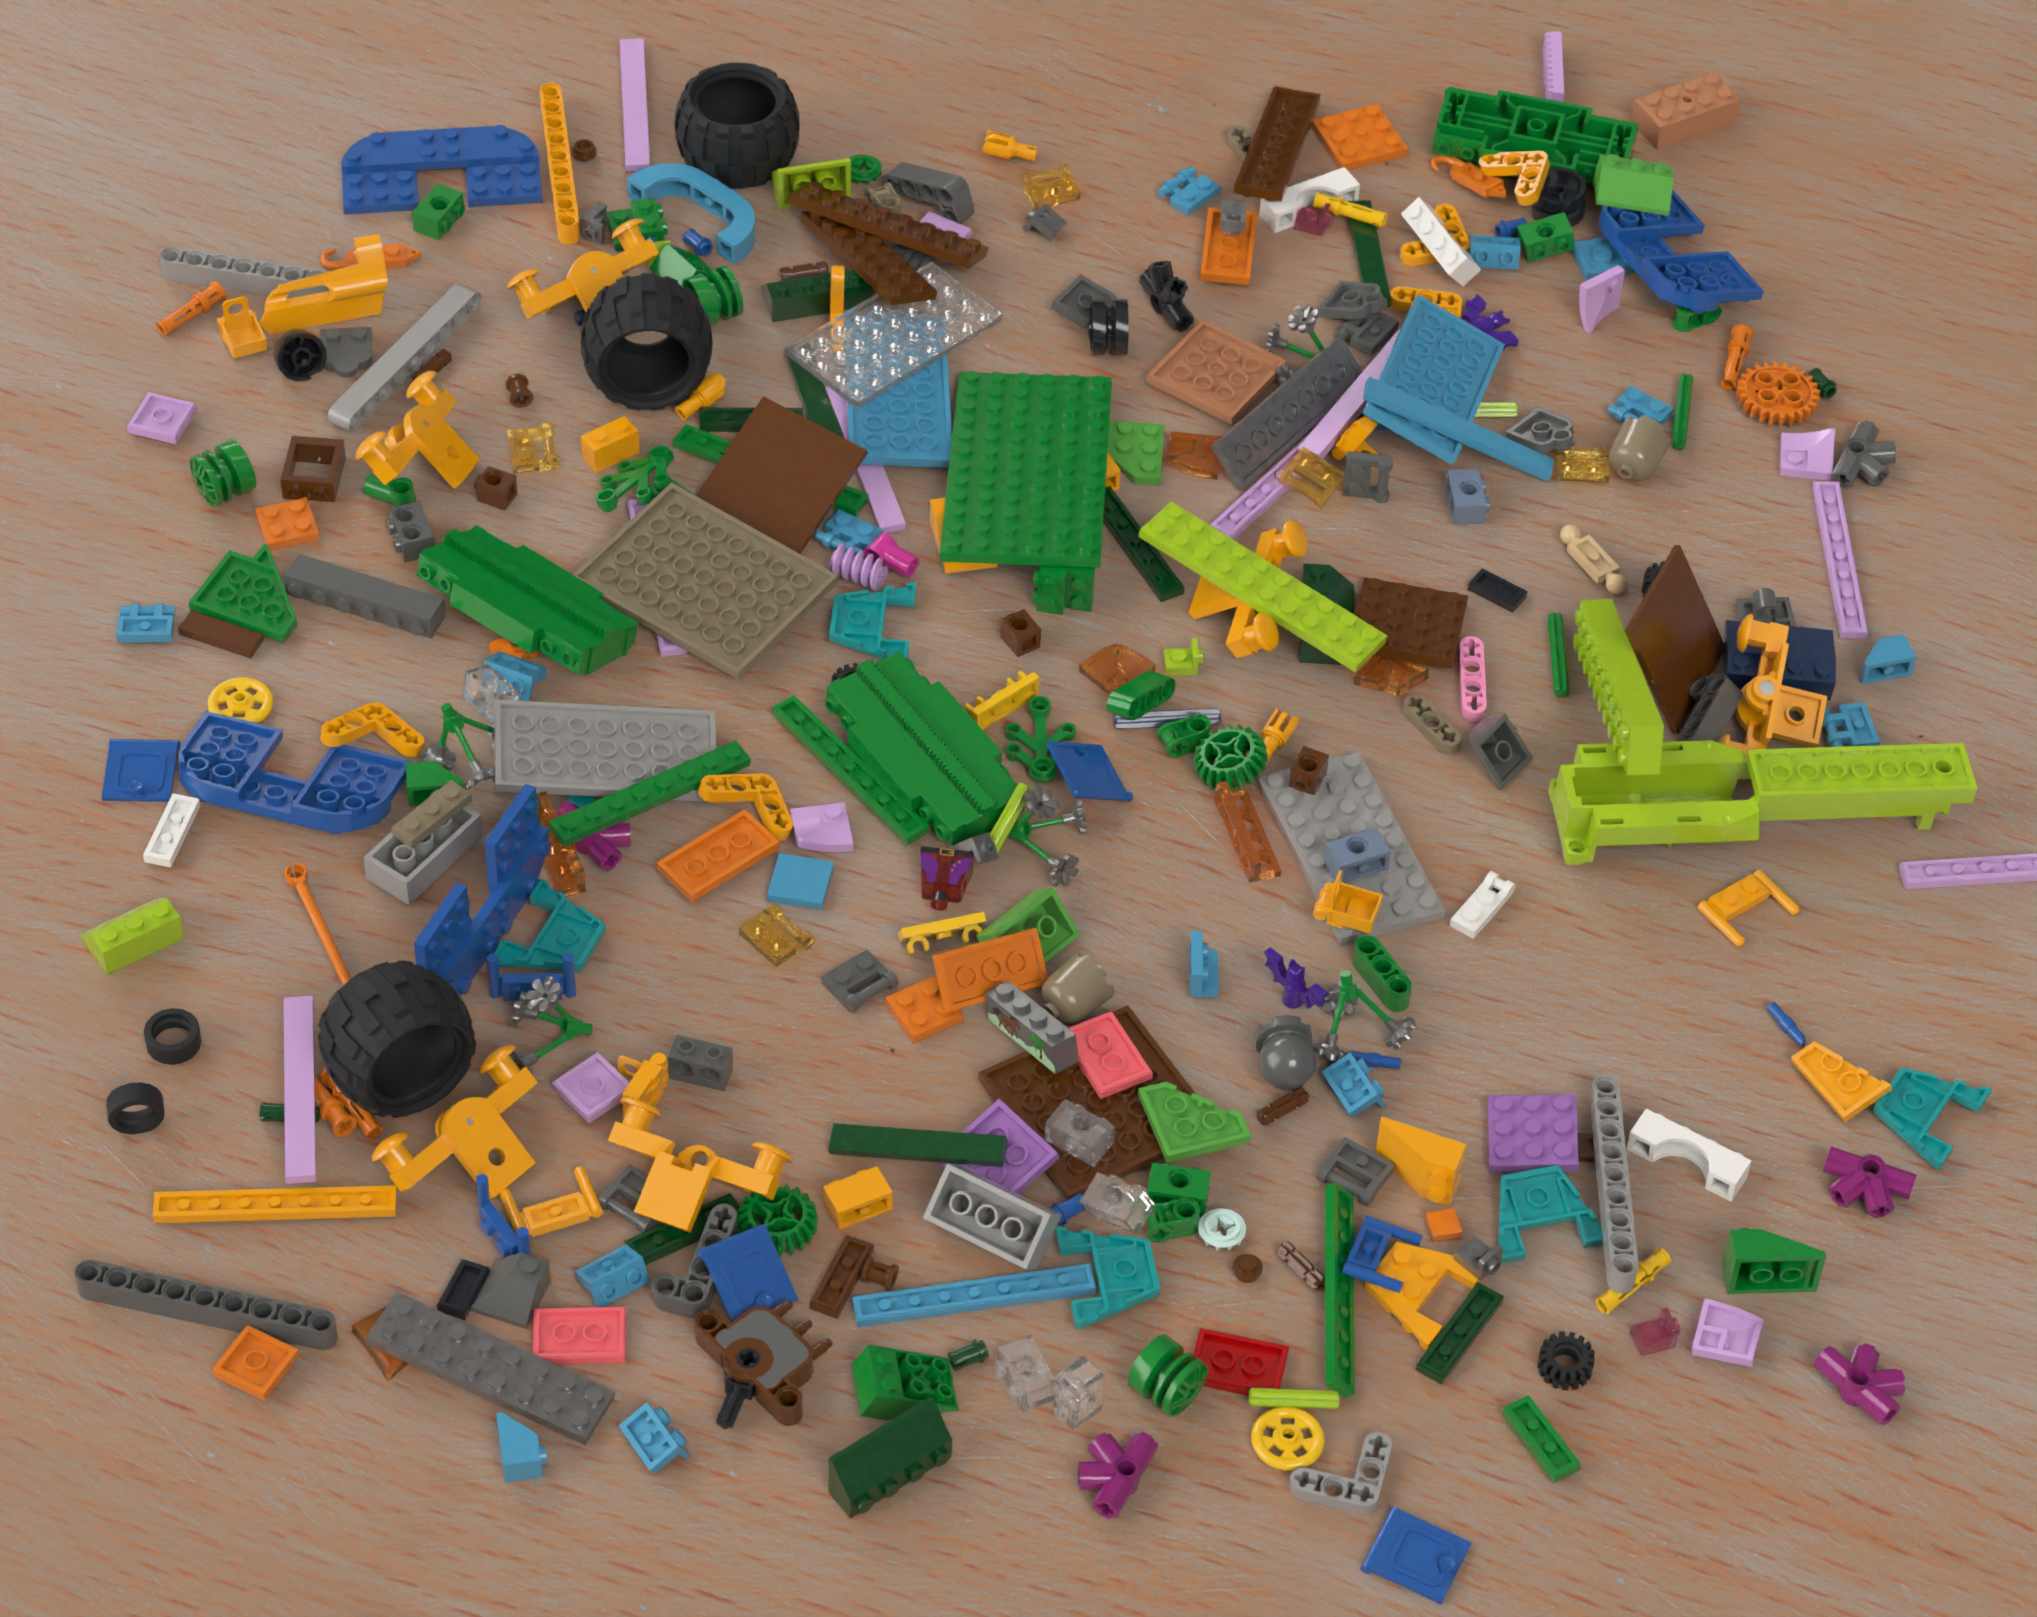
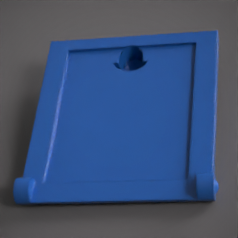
M110 739L102 801L169 802L172 796L177 752L181 746L180 740Z
M1048 741L1046 743L1074 798L1132 801L1133 794L1127 792L1102 745Z
M765 1224L698 1250V1255L706 1264L731 1322L756 1306H765L773 1309L786 1300H789L791 1303L798 1300Z
M1391 1507L1361 1566V1571L1366 1574L1372 1572L1438 1604H1442L1471 1542L1404 1512L1397 1507Z

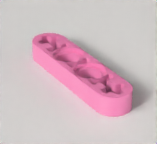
M1467 636L1460 641L1458 652L1461 715L1469 722H1479L1485 717L1487 706L1484 645L1479 638ZM1469 648L1473 649L1474 656H1469ZM1474 666L1478 668V671L1469 672L1465 668ZM1476 686L1480 690L1477 692H1470L1466 689V687ZM1471 702H1476V710H1472Z

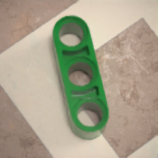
M1148 670L1114 690L1108 697L1107 711L1134 721L1168 701L1174 694L1175 680L1169 676Z
M1370 935L1359 937L1355 942L1353 956L1355 969L1387 1009L1393 1012L1404 1011L1409 1006L1412 988L1410 979L1377 938Z

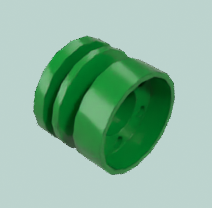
M726 265L718 267L716 270L707 271L706 276L700 273L683 279L682 287H688L699 299L703 310H705L709 318L710 325L717 324L720 318L725 321L731 319V316L734 318L742 315L744 310L742 293L734 274Z
M233 439L214 447V454L206 450L201 455L197 454L190 458L189 464L194 482L203 498L212 507L222 504L223 501L231 500L232 492L240 496L256 488L257 482L252 464L241 445Z
M1162 1334L1153 1339L1135 1360L1127 1379L1128 1386L1145 1399L1152 1398V1404L1159 1409L1162 1408V1411L1168 1416L1174 1417L1182 1413L1199 1394L1209 1373V1366L1201 1359H1197L1191 1352L1184 1353V1348L1166 1334Z

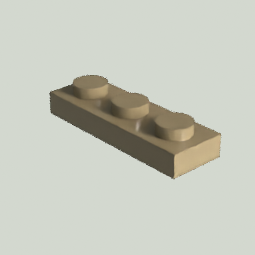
M450 780L391 827L392 835L413 849L472 802L471 793Z

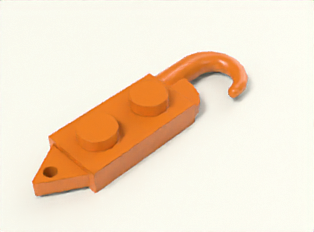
M1439 155L1431 160L1430 165L1435 171L1439 170L1437 166L1439 163H1446L1452 166L1450 168L1452 180L1471 189L1482 197L1506 198L1507 196L1503 180L1496 176L1483 175L1481 168L1470 162L1466 163L1456 157Z
M404 243L382 245L386 269L406 267L407 263L421 257V251L406 247ZM334 248L324 251L320 256L321 265L331 271L358 264L354 249L347 252L345 260L329 261L327 259L329 255L336 253Z

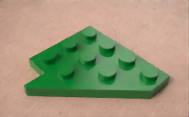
M263 544L253 558L229 550L189 601L190 610L261 633L265 637L282 643L287 640L297 627L295 613L267 544Z

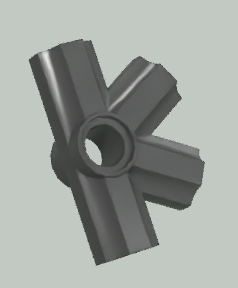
M1868 420L1858 422L1851 438L1846 441L1845 450L1831 477L1834 482H1839L1842 488L1852 486L1858 474L1875 487L1882 484L1889 476L1890 470L1884 464L1895 463V442H1875L1879 429L1873 422Z

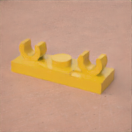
M1019 671L1017 672V682L1007 678V687L996 691L986 701L980 696L976 697V707L966 703L965 711L983 730L1026 704L1033 697L1039 696L1040 677L1035 672L1026 676L1024 672Z
M979 912L902 928L898 932L899 941H909L906 950L909 955H913L914 943H920L923 947V952H927L929 950V942L926 937H936V941L950 939L953 937L952 933L963 930L961 940L964 944H967L969 942L968 932L973 931L978 935L983 931L979 926L986 922L985 913Z

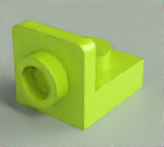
M1191 638V648L1164 649L1165 675H1198V664H1203V648H1198L1197 638Z

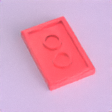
M1112 1011L1068 1028L1076 1034L1079 1057L1077 1064L1100 1099L1152 1079L1153 1072Z
M626 1306L534 1308L533 1354L556 1365L625 1363Z

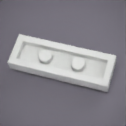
M172 794L143 854L144 862L172 867L200 808V800L198 798Z

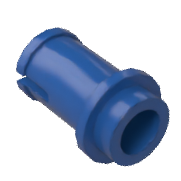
M1525 218L1508 222L1504 220L1499 221L1495 225V234L1497 237L1518 235L1517 226L1525 224L1527 221Z
M688 229L684 233V243L691 246L698 256H708L712 252L713 245L709 238H703L694 229Z
M1077 1193L1060 1204H1052L1050 1210L1061 1215L1058 1226L1067 1224L1068 1219L1082 1211H1086L1088 1205L1083 1195Z

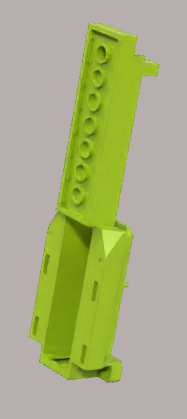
M1712 740L1663 742L1660 775L1630 776L1626 775L1623 765H1619L1618 752H1614L1613 743L1578 744L1574 764L1560 765L1558 778L1550 780L1548 792L1554 809L1564 861L1567 865H1582L1585 862H1593L1596 846L1666 844L1670 848L1672 844L1758 840L1759 821L1917 816L1915 822L1918 830L1931 829L1936 812H1943L1944 815H1948L1951 804L1973 803L1978 787L1964 743L1747 750L1745 757L1742 750ZM1751 779L1755 794L1749 800H1733L1732 795L1737 780Z

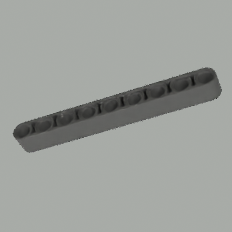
M94 1260L82 1261L76 1266L74 1271L79 1295L86 1300L239 1333L242 1332L246 1325H249L282 1342L318 1350L332 1348L338 1339L335 1317L327 1310Z

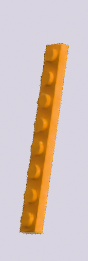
M396 1185L154 1192L152 1217L154 1223L396 1217L397 1188Z

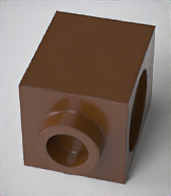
M488 466L483 474L478 475L474 487L477 490L478 502L506 511L518 494L517 479L514 474Z
M1025 609L1001 618V638L1017 657L1040 648L1041 628Z
M1303 746L1291 767L1289 787L1315 795L1327 774L1329 755Z

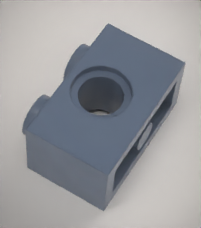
M1478 468L1447 470L1445 491L1453 525L1484 524L1485 514L1490 511L1489 497L1484 495L1486 491L1485 479L1480 478Z
M1373 828L1327 842L1324 862L1335 880L1339 871H1343L1342 882L1346 883L1389 870L1391 850L1379 830Z

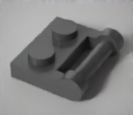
M1347 451L1342 495L1374 499L1377 503H1386L1389 500L1390 494L1388 481L1389 473L1393 468V459L1387 455ZM1372 467H1378L1379 469L1377 486H1370Z
M868 950L822 976V984L849 1012L860 1008L861 1003L886 988L892 989L899 984L894 972L888 971ZM879 979L878 981L874 982L873 984L869 985L868 987L864 988L854 995L852 994L857 990L861 989L862 987L873 982L874 980Z
M1344 1137L1320 1168L1317 1179L1324 1183L1327 1181L1337 1183L1352 1195L1360 1198L1361 1203L1370 1206L1376 1194L1394 1172L1395 1163ZM1337 1167L1367 1183L1368 1186L1364 1188L1334 1172V1169Z
M629 1164L602 1192L598 1200L602 1209L613 1211L636 1225L637 1230L643 1233L652 1229L656 1221L636 1214L633 1209L615 1199L620 1195L637 1205L648 1174Z

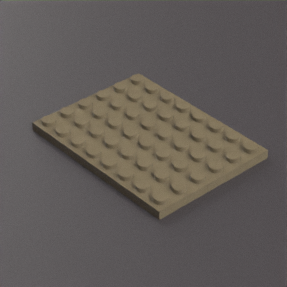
M672 482L573 574L604 593L602 595L603 601L626 616H630L643 626L738 680L838 583L837 574Z

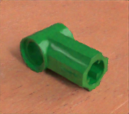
M370 473L365 479L364 495L392 503L394 507L417 501L413 482L408 478L392 479L386 485L375 474Z

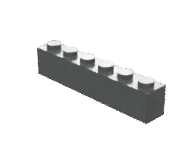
M298 554L284 574L287 594L432 639L446 617L444 598L305 555Z

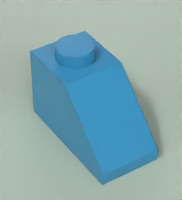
M1904 634L1880 638L1864 662L1860 677L1861 684L1912 675L1916 656Z
M503 1412L496 1413L505 1483L541 1478V1465L547 1464L545 1445L539 1446L537 1433Z

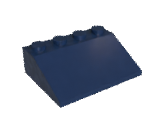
M1726 620L1723 674L1741 690L1757 676L1762 648L1747 645L1744 652L1741 653L1737 647V633L1742 621ZM1789 626L1786 640L1789 646L1781 685L1825 695L1827 700L1830 701L1836 684V655L1833 630Z

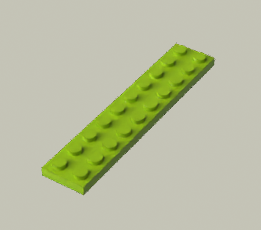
M1172 501L1139 531V537L1259 613L1268 614L1274 619L1275 623L1355 673L1386 643L1388 635Z

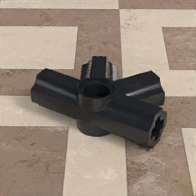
M1165 260L1151 263L1148 266L1149 269H1146L1140 276L1139 283L1150 296L1152 308L1157 314L1163 313L1175 330L1179 332L1188 330L1189 326L1194 322V316L1183 303L1185 292L1188 289L1186 281L1173 276L1171 261Z

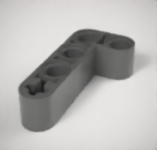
M901 162L882 178L883 185L890 182L897 195L938 204L942 217L958 224H962L975 212L969 186L965 179L959 175Z
M1725 674L1704 676L1697 679L1691 685L1689 694L1698 703L1676 741L1712 740L1718 742L1743 696V692Z
M719 1204L711 1210L686 1277L665 1272L654 1277L651 1286L654 1304L658 1309L695 1319L700 1311L710 1308L717 1289L710 1274L706 1276L699 1275L702 1272L709 1271L704 1260L700 1259L698 1250L738 1234L737 1213L733 1206ZM663 1290H671V1291H672V1292H670V1293H668V1294H662V1293H660V1292H662ZM694 1297L701 1298L699 1301H690Z

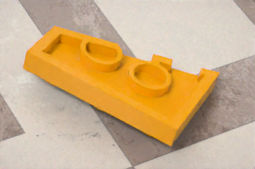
M1815 1041L1791 1057L1792 1063L1844 1122H1847L1892 1090L1891 1084L1876 1079L1869 1075V1072L1865 1069L1853 1066L1846 1062L1842 1056Z

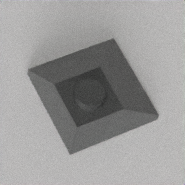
M1506 713L1483 718L1468 733L1471 747L1498 790L1503 789L1533 758Z
M523 1252L496 1260L475 1297L470 1310L527 1329L534 1316V1308H538L551 1283L549 1261Z

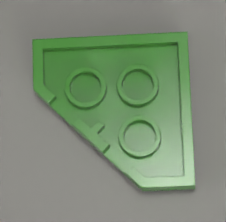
M1110 421L1108 453L1117 466L1127 474V479L1132 483L1160 486L1164 424Z
M1168 1082L1138 1089V1097L1166 1163L1251 1143V1134L1240 1112L1233 1109L1229 1111L1214 1106V1101L1195 1093L1190 1096L1177 1090L1176 1085Z

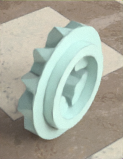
M1224 1208L1213 1209L1206 1212L1199 1221V1238L1204 1240L1206 1246L1212 1245L1217 1251L1220 1248H1227L1230 1251L1232 1246H1240L1246 1234V1225L1243 1218L1232 1210ZM1218 1223L1223 1230H1227L1226 1236L1217 1231Z

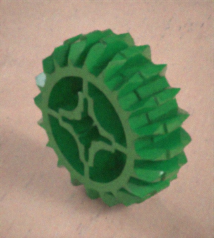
M1240 724L1235 728L1228 725L1224 730L1218 727L1216 733L1208 732V739H1200V746L1195 747L1196 751L1193 756L1196 774L1199 775L1201 782L1204 785H1208L1211 790L1218 788L1221 793L1226 788L1232 793L1237 787L1243 790L1245 784L1253 785V778H1261V771L1266 770V762L1268 761L1266 745L1257 732H1253L1250 727L1244 729Z
M788 1183L784 1187H778L773 1201L767 1199L762 1194L752 1191L750 1197L744 1196L743 1205H740L738 1209L739 1233L758 1226L755 1219L760 1221L761 1224H765L780 1258L785 1252L793 1256L794 1249L803 1252L805 1244H811L813 1235L817 1232L818 1214L816 1213L814 1201H810L808 1193L801 1194L799 1187L791 1190ZM792 1212L800 1218V1221L795 1219V1216L792 1215Z

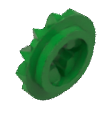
M862 154L850 157L851 182L857 181L858 184L861 182L869 184L870 180L877 181L878 176L882 175V165L875 157Z

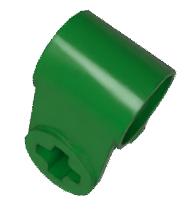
M1676 305L1677 314L1672 319V325L1678 331L1688 332L1692 329L1714 323L1721 316L1722 309L1717 305L1716 311L1696 313L1689 308Z
M1193 714L1189 717L1163 724L1157 730V737L1161 742H1164L1166 753L1170 758H1179L1184 754L1196 751L1195 747L1200 746V739H1208V732H1211V722L1203 714Z
M1181 1198L1163 1203H1152L1144 1207L1141 1211V1217L1147 1223V1237L1149 1241L1161 1243L1170 1239L1192 1236L1197 1233L1200 1221V1206L1198 1202L1192 1198Z

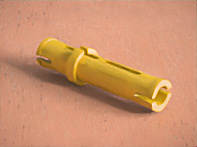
M1317 192L1313 201V207L1332 212L1337 217L1340 215L1380 228L1385 226L1387 220V213L1345 201V198L1340 196L1336 198Z
M1657 1248L1648 1258L1638 1261V1270L1632 1291L1620 1294L1609 1288L1608 1291L1595 1299L1597 1308L1602 1313L1608 1315L1621 1302L1637 1291L1638 1288L1652 1282L1654 1276L1671 1263L1669 1254L1664 1249Z

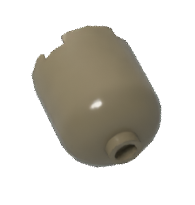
M1641 416L1640 419L1628 417L1622 424L1609 452V462L1615 473L1629 481L1647 479L1655 471L1670 446L1671 438L1664 434V426L1646 416Z
M1076 952L1048 977L1042 985L1043 1009L1065 1024H1077L1114 996L1113 984L1107 985L1103 978L1107 973L1096 960L1088 954L1085 957H1081L1080 952Z

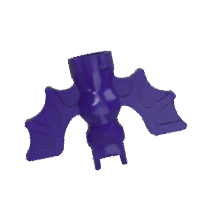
M1476 294L1473 300L1466 301L1465 307L1467 311L1462 315L1463 320H1467L1472 326L1505 344L1503 350L1508 346H1518L1519 340L1511 331H1494V329L1510 322L1509 318L1503 316V310L1491 313L1488 317H1481L1480 314L1486 308V302L1481 296Z
M1271 947L1264 951L1267 957L1265 966L1271 969L1274 975L1273 981L1282 984L1284 987L1282 1001L1286 1007L1292 1009L1299 1008L1304 1002L1306 1007L1310 1009L1313 1005L1321 1007L1325 1004L1324 998L1329 993L1317 983L1313 984L1310 988L1305 987L1304 967H1301L1292 959L1289 962V969L1286 970L1283 957Z

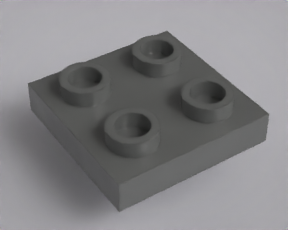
M1762 588L1756 590L1749 599H1736L1735 608L1738 621H1742L1748 614H1753V620L1768 624L1774 622L1796 627L1789 597H1776L1772 589Z

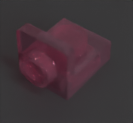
M1326 203L1322 212L1302 207L1294 222V230L1322 237L1325 229L1330 228L1334 215L1330 213L1331 204Z
M1668 1308L1661 1309L1659 1319L1631 1325L1629 1333L1642 1357L1675 1348L1677 1337L1680 1334V1326L1676 1317H1672Z

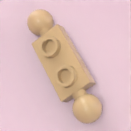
M1573 524L1565 525L1560 531V539L1568 545L1567 552L1597 584L1606 581V588L1610 593L1615 595L1623 593L1627 588V580L1623 575L1619 574L1620 567L1590 535L1580 538L1581 532L1577 526Z

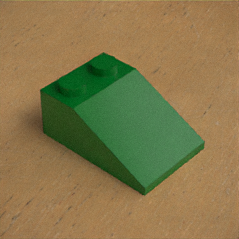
M1739 1228L1730 1230L1722 1262L1727 1294L1817 1292L1826 1253L1825 1251L1763 1229Z

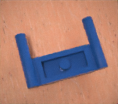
M491 953L486 957L491 998L497 999L503 995L504 1001H519L521 991L526 993L535 991L532 982L540 979L544 983L545 978L548 976H552L554 984L559 983L562 987V992L557 995L559 1000H562V995L568 998L576 996L574 955L572 953H565L562 956L563 974L522 973L500 975L498 956Z
M485 1174L478 1175L476 1177L479 1216L482 1218L479 1224L483 1233L487 1237L491 1236L493 1238L496 1249L502 1257H508L520 1252L531 1255L529 1230L525 1227H520L517 1230V1235L492 1202H490L488 1177Z
M1366 1215L1342 1273L1400 1293L1403 1286L1402 1281L1379 1274L1376 1271L1389 1243L1390 1236L1420 1246L1423 1235Z

